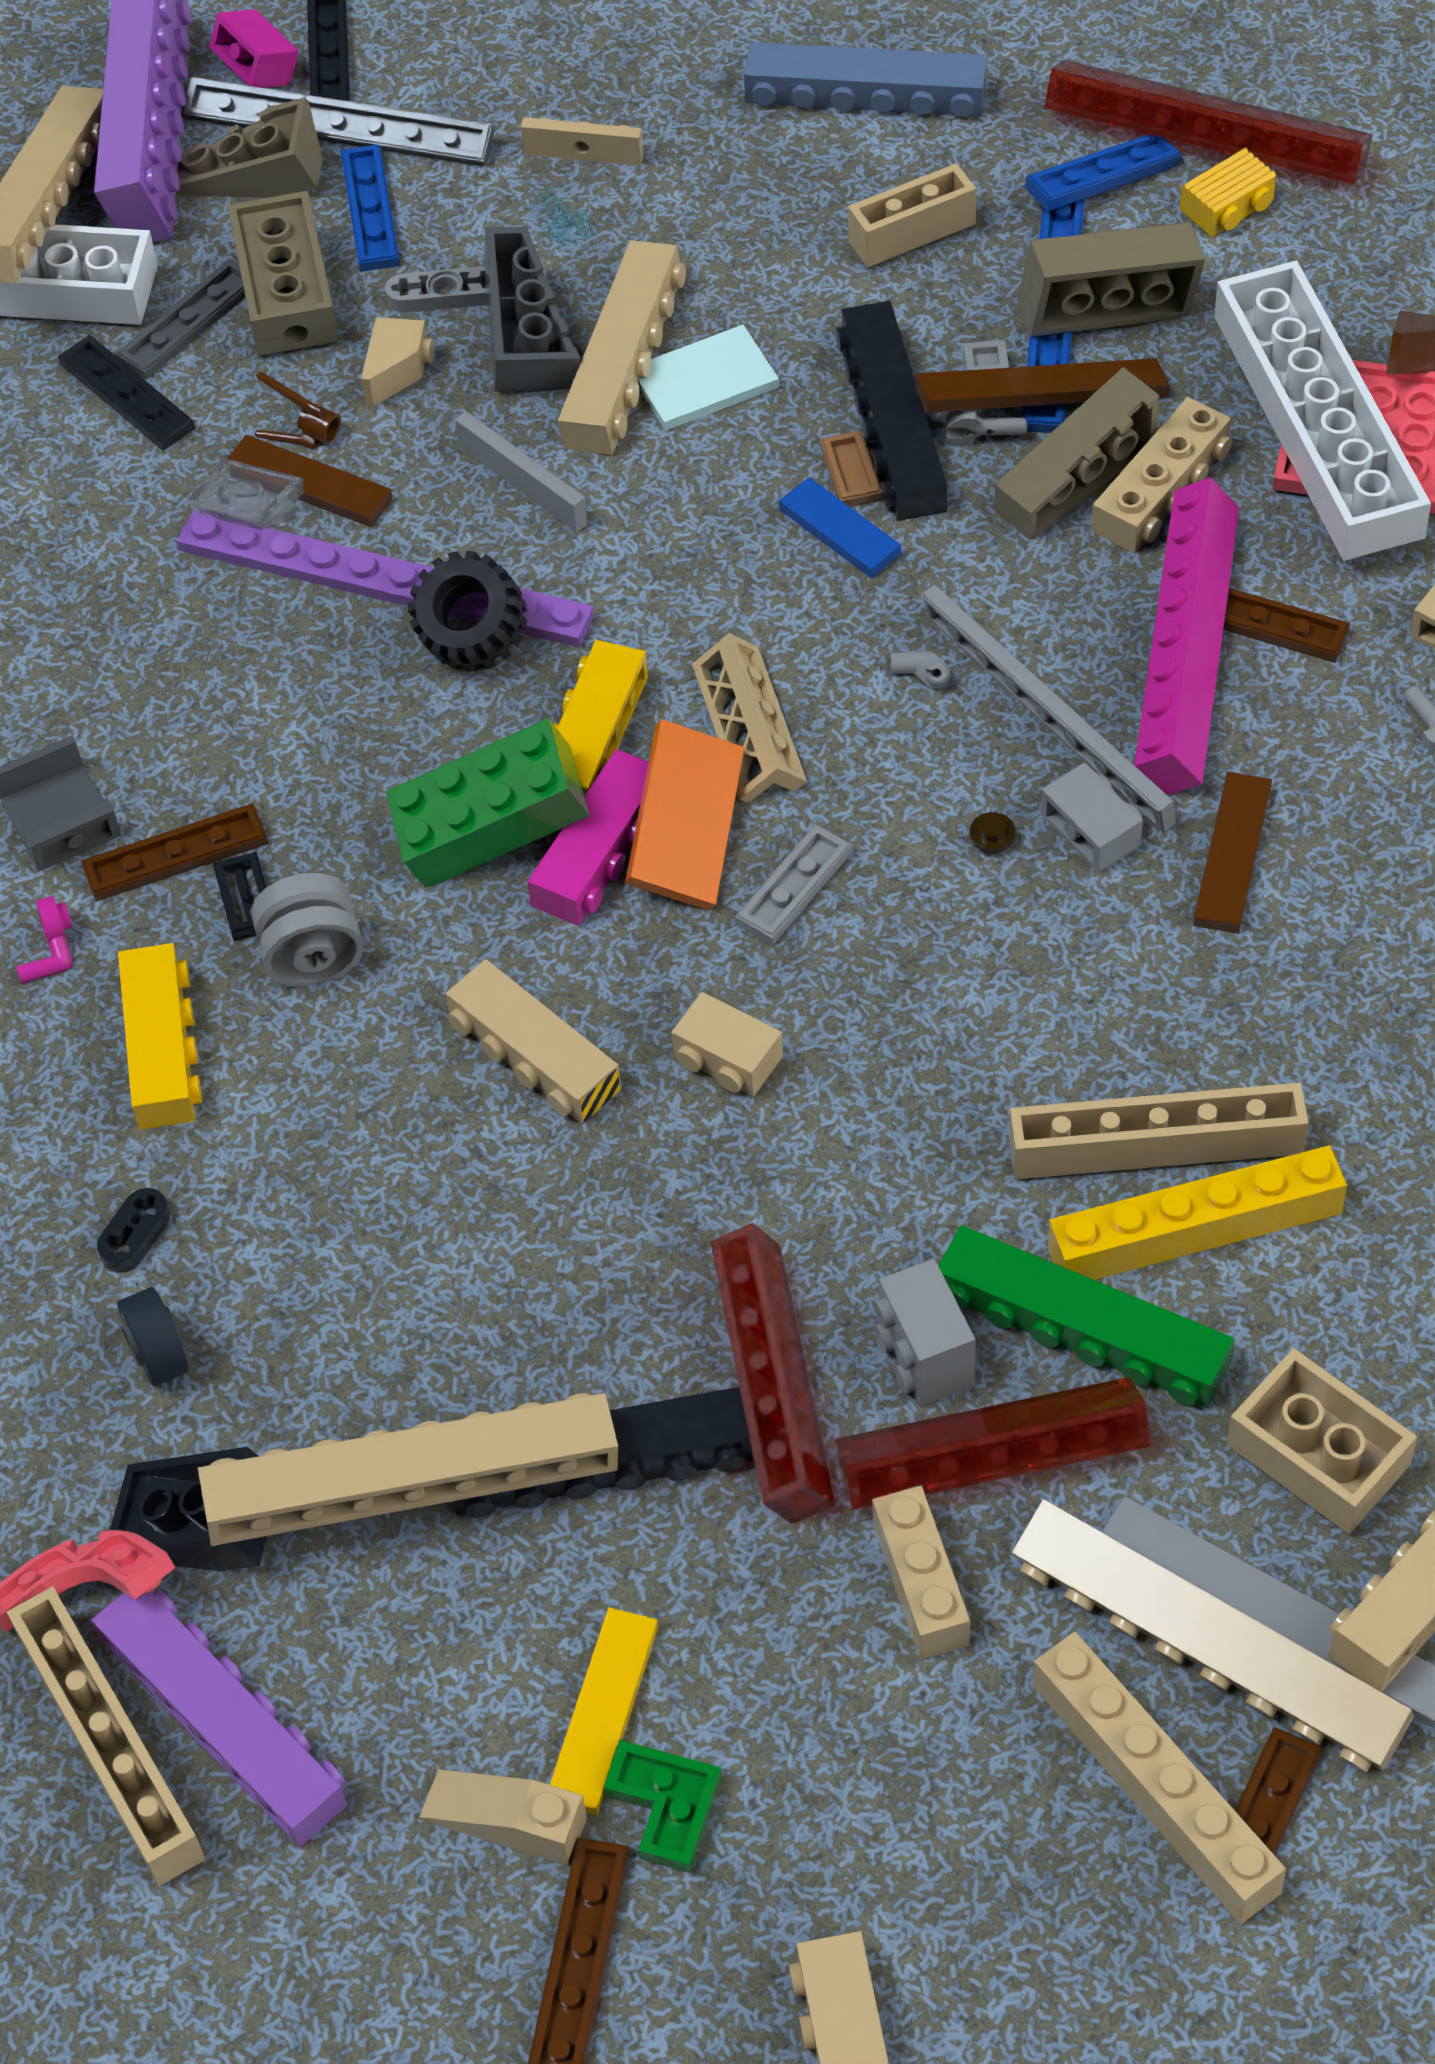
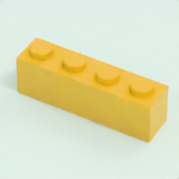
M595 639L589 655H583L579 662L577 670L578 681L574 690L568 689L565 694L562 707L563 716L559 723H553L571 747L584 796L615 750L619 748L648 679L646 651Z
M174 943L118 951L131 1104L138 1128L143 1130L196 1121L194 1104L202 1103V1091L199 1076H191L190 1065L198 1064L199 1061L195 1037H187L186 1026L195 1025L191 999L183 998V988L191 987L187 960L178 961Z

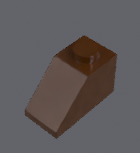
M1400 310L1392 335L1386 373L1397 375L1435 371V316Z

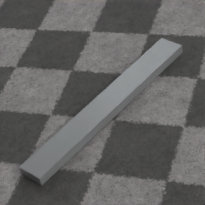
M935 584L923 593L928 619L1095 772L1104 775L1112 787L1129 803L1133 804L1160 831L1165 832L1176 824L1174 804L1171 798Z
M1124 1496L1102 1530V1533L1347 1672L1328 1658L1334 1638L1329 1633V1630L1339 1613ZM1414 1655L1382 1693L1412 1709L1415 1719L1435 1729V1666Z

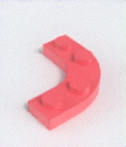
M100 1531L97 1541L76 1546L73 1539L65 1541L34 1557L0 1582V1628L6 1633L13 1628L7 1611L52 1586L57 1594H61L70 1587L84 1582L102 1581L112 1584L135 1600L140 1595L154 1590L160 1584L162 1578L175 1569V1566L164 1550L144 1537L128 1531Z

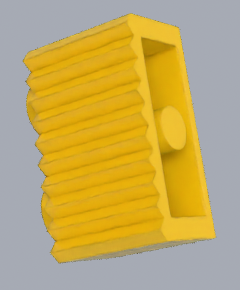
M1243 148L1181 186L1179 210L1211 237H1214L1224 229L1227 231L1234 229L1242 218H1245L1254 211L1261 212L1271 204L1274 199L1276 174L1274 170L1270 171L1269 166H1265L1263 161L1260 162L1258 157H1254L1252 152L1249 153L1247 148Z

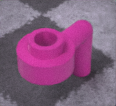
M53 895L35 900L40 922L52 956L16 966L21 984L67 971L73 965L64 930L72 928L66 903L56 904Z

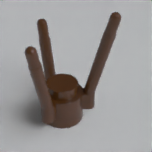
M263 372L256 374L258 380L303 408L297 420V427L302 430V435L256 430L255 436L257 438L301 444L312 450L317 446L318 442L324 445L331 443L341 426V416L338 413L310 402Z

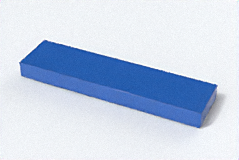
M1157 131L1026 176L1025 188L1046 211H1050L1166 171L1180 164L1182 154Z
M380 144L340 150L360 272L400 266Z

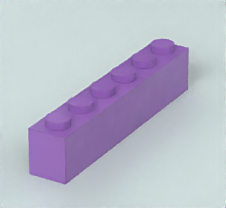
M158 1588L153 1593L150 1591L142 1594L135 1600L122 1593L91 1619L99 1640L300 1848L347 1806L342 1790L346 1782L342 1775L328 1760H324L319 1764L308 1753L311 1745L303 1734L293 1725L285 1729L274 1718L277 1715V1711L272 1703L259 1690L251 1694L240 1683L244 1680L242 1674L226 1656L217 1660L207 1649L211 1646L210 1642L194 1623L190 1622L184 1626L174 1616L178 1612L177 1608L162 1590Z

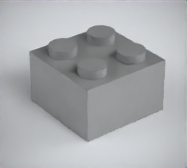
M933 1258L879 1279V1300L874 1301V1308L880 1324L874 1326L875 1334L883 1352L886 1354L892 1351L898 1362V1365L894 1366V1370L904 1394L912 1392L919 1407L975 1386L976 1339L935 1259Z

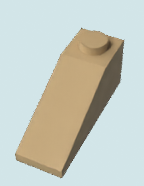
M438 1769L419 1818L435 1825L569 1866L574 1855L577 1837L580 1838L585 1826L587 1814L583 1795L539 1781Z

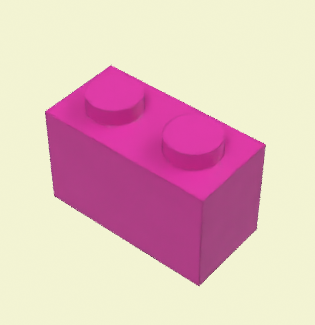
M256 9L217 13L209 48L248 86L268 88L285 86L291 83L299 50Z

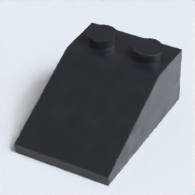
M249 1447L128 1464L110 1530L128 1531L144 1537L164 1550L174 1566L213 1571L260 1566L267 1536L211 1546L198 1467L209 1466L219 1459L232 1458L242 1460L258 1457V1455Z

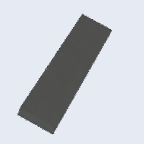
M228 259L115 355L137 374L145 379L149 378L245 296L239 265Z

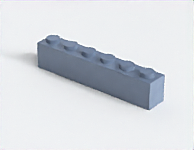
M750 42L744 71L745 103H756L763 106L774 104L798 106L801 108L826 107L839 110L861 109L876 110L878 112H913L920 115L931 113L956 115L959 117L982 116L987 84V55Z

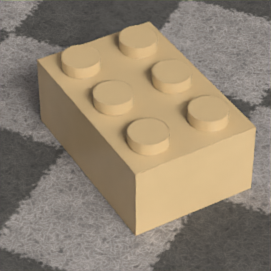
M1292 1348L1231 1415L1227 1445L1350 1535L1411 1465L1418 1436L1295 1348Z

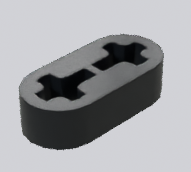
M141 1188L134 1191L127 1197L101 1233L97 1241V1250L104 1267L108 1270L122 1273L134 1269L143 1260L165 1229L170 1219V1211L167 1201L161 1192L152 1188ZM151 1205H154L156 1214L147 1213L140 1220L137 1210L139 1208L148 1210ZM127 1240L130 1250L128 1252L119 1251L113 1256L111 1247L113 1245L121 1247Z

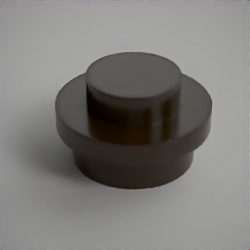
M988 812L981 814L971 823V842L984 853H1001L1013 844L1016 832L1015 825L1009 817L1001 813Z

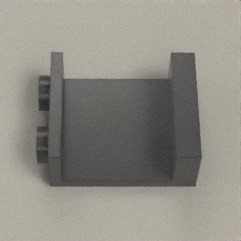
M73 736L50 743L40 750L17 760L8 761L0 766V801L38 872L121 836L114 809L107 798L102 800L82 764Z

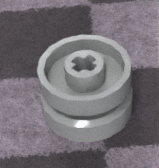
M302 873L286 877L266 887L253 902L250 912L257 940L259 941L266 974L275 982L291 987H303L338 978L348 973L360 961L364 951L360 929L355 918L348 886L339 878L323 873Z

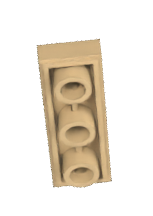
M523 117L521 135L524 155L638 166L642 164L644 154L641 128L626 125L592 124L584 121H560L549 118Z

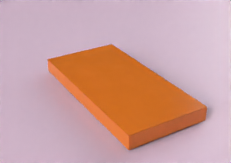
M663 719L656 724L626 875V884L705 910H712L717 901L745 747Z

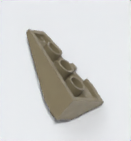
M303 97L271 106L259 112L260 120L243 129L236 124L226 129L227 136L210 146L207 143L201 142L182 152V160L178 162L177 168L180 189L176 191V195L274 197L317 188L323 159L307 98Z

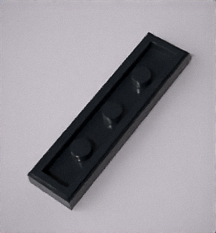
M307 0L310 95L351 102L347 1Z
M88 335L58 356L62 367L162 451L195 429L194 420L93 336Z

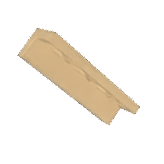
M728 633L697 659L692 666L717 737L735 744L740 726L745 725L747 727L748 733L743 745L745 748L737 786L739 800L744 802L752 801L773 783L791 791L797 790L807 780L760 650L757 646ZM722 659L724 665L719 681L716 682L712 679L710 669ZM732 691L736 699L731 714L725 715L723 708L728 692ZM757 759L762 773L749 782L747 776L752 760Z

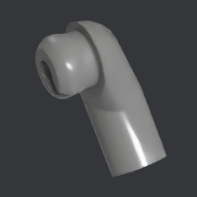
M932 651L891 652V675L914 674L925 685L933 689L943 688L949 683L951 678L950 668Z

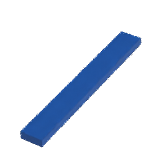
M1085 199L1050 211H1046L1042 207L1039 239L1081 235ZM1072 332L1039 336L1030 335L1027 366L1070 364ZM1066 404L1023 406L1022 418L1027 421V432L1052 433L1064 422Z

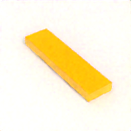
M608 1607L550 1782L552 1786L583 1795L586 1813L598 1816L605 1795L604 1785L619 1741L623 1739L659 1628L658 1619Z

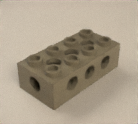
M308 190L227 205L257 356L338 342L339 338L333 304ZM279 258L289 259L286 263L283 264L272 263L274 260ZM285 287L295 288L292 292L289 293L278 292L280 289Z

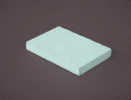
M740 325L651 359V369L648 377H639L638 384L640 391L666 431L779 388V378L745 326Z

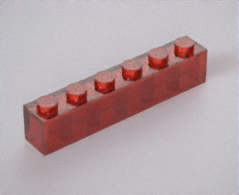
M751 1223L710 1241L762 1501L766 1507L792 1524L835 1507L836 1504L781 1246L758 1226Z
M1131 1377L835 1439L841 1480L852 1510L872 1506V1499L922 1485L924 1494L927 1495L1151 1447L1145 1401Z

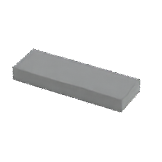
M814 824L737 913L735 924L774 945L851 855L852 844Z

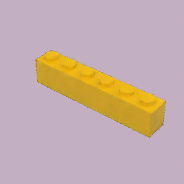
M1328 1145L1049 1219L1048 1249L1053 1263L1096 1280L1342 1214L1347 1183L1331 1146Z

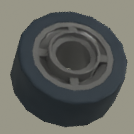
M149 1287L117 1301V1307L124 1324L121 1328L137 1365H142L152 1386H157L189 1372V1365L183 1350L185 1345L170 1309L168 1306H164L154 1287Z

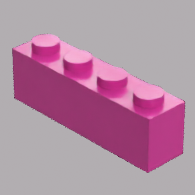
M618 749L615 750L584 796L590 816L561 830L528 879L527 883L532 907L577 926L581 924L587 913L593 914L597 911L603 898L604 887L610 879L616 880L620 876L625 865V855L633 845L648 761Z

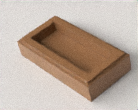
M861 430L821 438L820 448L837 498L849 507L882 501L881 487Z

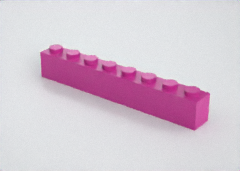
M1211 477L1174 491L1134 766L1166 795L1203 784L1239 507Z

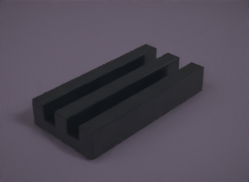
M257 852L213 863L233 942L241 940L242 935L251 934V937L256 936L250 912L252 902L242 867L251 865L257 890L260 894L266 888ZM225 871H234L247 919L245 922L238 923Z

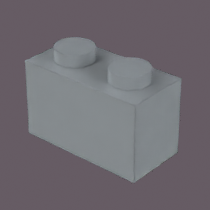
M1085 762L1042 789L1041 815L1098 873L1141 846L1143 819L1140 812L1133 804L1125 803L1114 792L1109 780L1102 774L1097 775Z

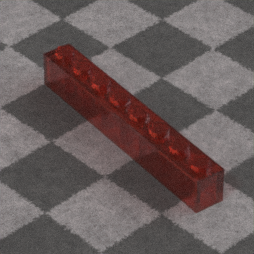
M1063 60L1051 68L1044 104L1045 109L1229 154H1235L1243 148H1247L1248 152H1252L1253 156L1258 157L1259 161L1355 184L1365 171L1373 137L1371 133L1068 60Z

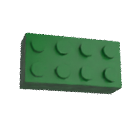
M549 718L386 791L403 863L424 887L441 883L590 816L571 747Z

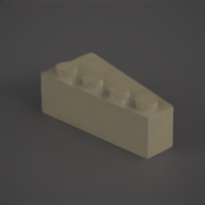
M1122 367L1016 466L1000 478L995 484V512L1031 540L1109 485L1157 432L1159 395Z

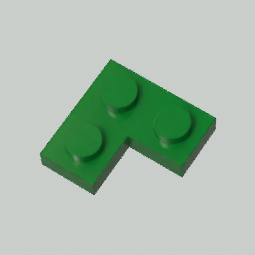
M624 1740L619 1741L604 1785L605 1796L652 1809L638 1849L640 1859L691 1872L722 1777L721 1767Z

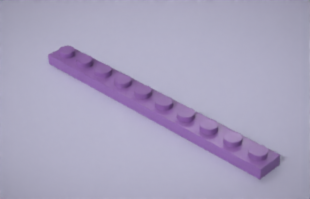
M196 510L192 511L176 541L179 551L408 606V602L416 601L410 594L413 584L421 585L422 580L418 577L420 572L425 569L429 573L434 569V567ZM520 588L523 593L521 597L527 606V611L522 613L527 619L526 630L518 629L517 632L580 648L595 615L594 606ZM475 592L462 596L453 604L448 616L479 623L488 609V595Z

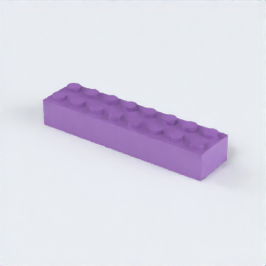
M111 0L94 193L115 228L150 230L152 242L172 238L173 222L178 217L175 195L176 191L180 189L177 168L178 162L182 160L179 141L180 134L184 132L181 114L182 106L186 105L183 87L184 78L188 77V68L185 60L186 51L190 50V41L187 33L188 24L192 23V14L186 0Z

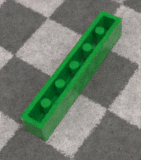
M963 1225L959 1226L938 1265L960 1309L968 1307L985 1314L986 1318L998 1327L1010 1328L1013 1326L1028 1332L1036 1342L1043 1346L1056 1347L1058 1345L1073 1351L1080 1360L1088 1365L1100 1367L1104 1364L1122 1372V1375L1128 1381L1136 1385H1154L1168 1391V1394L1175 1401L1184 1405L1192 1406L1196 1403L1208 1408L1232 1361L1234 1337Z

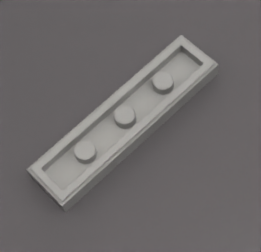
M465 411L455 419L460 448L576 533L587 525L586 504L583 495L470 413Z

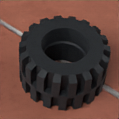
M458 551L448 553L449 560L443 562L438 557L431 562L435 567L428 573L423 569L418 575L422 580L421 585H412L410 594L416 600L415 602H408V612L414 618L410 620L412 629L418 635L417 638L442 663L446 662L452 668L459 670L461 665H464L468 671H478L479 663H483L487 669L496 666L495 658L501 656L506 660L511 655L508 647L511 644L518 647L522 637L518 634V629L526 630L527 619L522 613L527 611V606L521 597L523 593L507 571L487 555H484L481 559L477 552L466 551L465 558H462ZM475 592L488 595L489 604L487 612L476 626L463 631L448 629L449 611L459 598Z

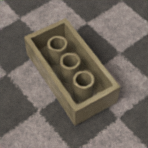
M1190 222L1031 240L1017 301L1031 336L1166 321L1186 317L1191 312L1205 263V256Z

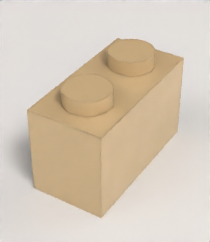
M704 992L699 994L671 1032L673 1056L676 1057L681 1066L692 1072L701 1070L715 1077L723 1088L734 1093L740 1090L754 1097L783 1057L781 1031Z

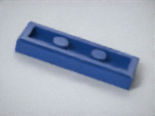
M810 477L779 500V510L870 578L901 555V544Z

